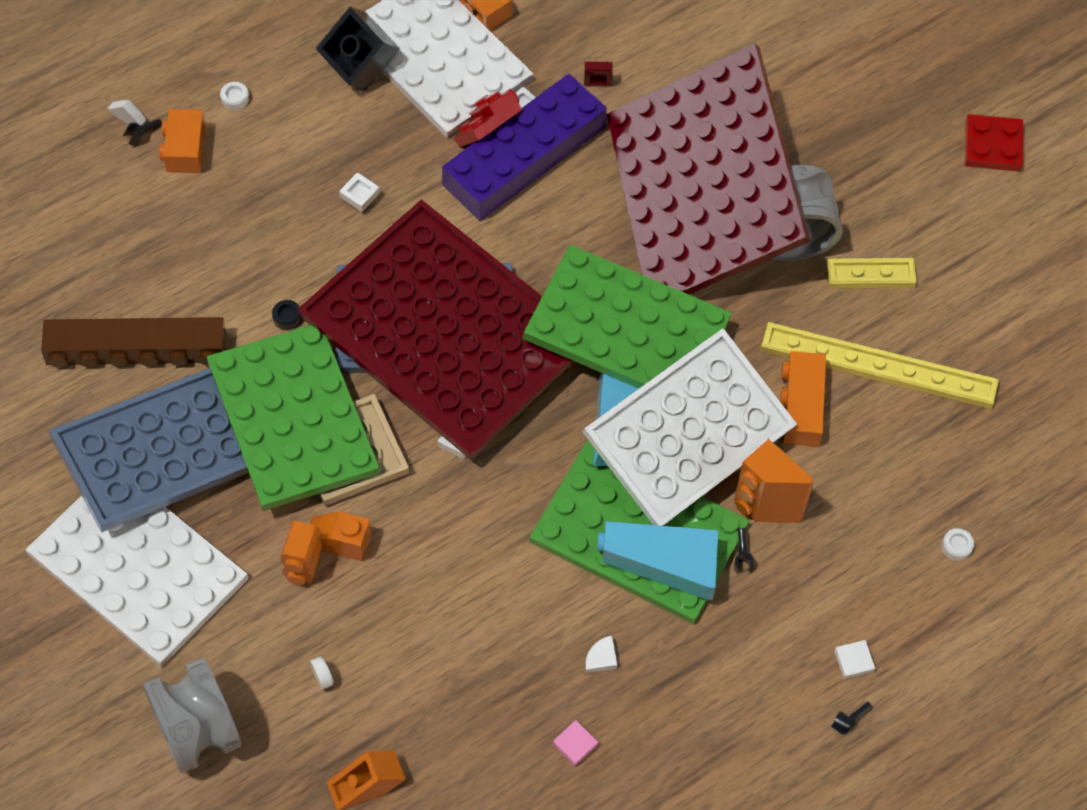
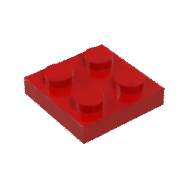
M967 114L965 120L964 166L1021 172L1023 167V119Z

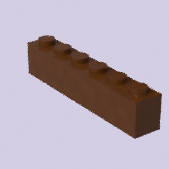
M223 317L43 320L41 352L45 364L53 367H65L66 365L93 367L100 364H111L117 367L127 364H142L144 366L173 364L182 366L187 363H201L208 365L207 356L226 350V328Z

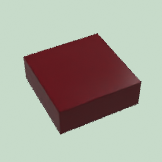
M585 61L584 86H611L613 62Z

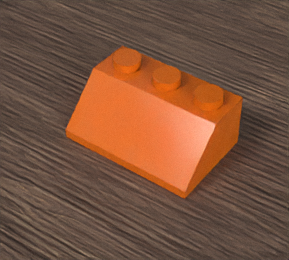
M768 439L742 462L734 503L741 514L750 516L755 522L799 523L803 520L814 479Z

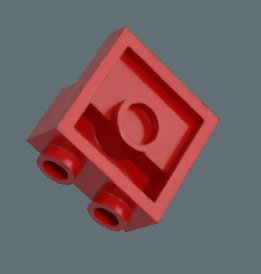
M508 89L504 93H500L497 90L477 100L474 103L476 108L468 113L472 119L459 127L461 133L455 136L454 140L459 147L476 142L522 110L517 94L512 89Z

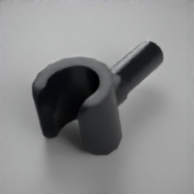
M156 119L145 125L131 122L128 124L123 137L131 135L129 144L137 145L142 134L162 125V121Z
M738 528L739 554L735 558L734 570L736 573H739V562L743 561L749 565L748 570L750 573L754 559L748 553L745 528Z
M866 702L856 711L852 712L850 716L840 711L831 727L846 735L858 718L872 708L871 703Z

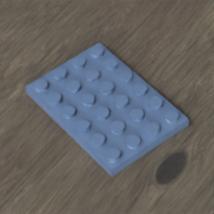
M210 368L50 430V437L101 533L248 473Z

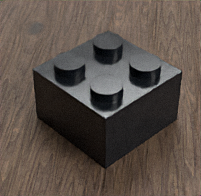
M350 6L315 49L349 86L366 91L398 53L400 47L366 12Z

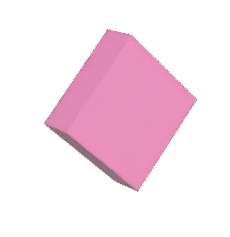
M575 720L553 740L552 745L576 767L598 746V741Z

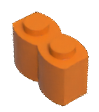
M295 520L290 525L280 561L284 565V576L292 584H310L313 580L323 548L319 540L321 531L316 525Z

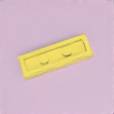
M914 258L827 259L826 263L829 289L915 288L917 283Z

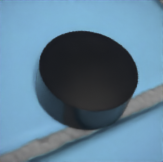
M292 300L278 302L272 309V318L275 326L281 330H292L298 327L302 321L297 310L300 306Z

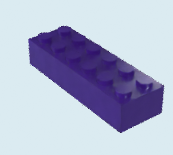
M568 73L522 107V110L443 165L442 185L469 212L481 221L606 127L607 107Z

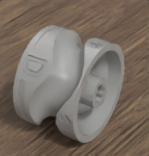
M809 165L791 166L811 242L772 258L773 260L793 261L811 258L831 249L840 240L843 229L838 206L834 198L833 181L827 171Z
M204 657L186 664V675L179 683L168 684L160 677H157L142 684L161 732L181 774L199 766L198 758L200 753L206 748L227 754L242 747L232 716Z

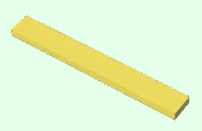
M771 322L767 324L761 346V352L789 358L790 351L826 354L825 368L992 409L999 381L996 378Z

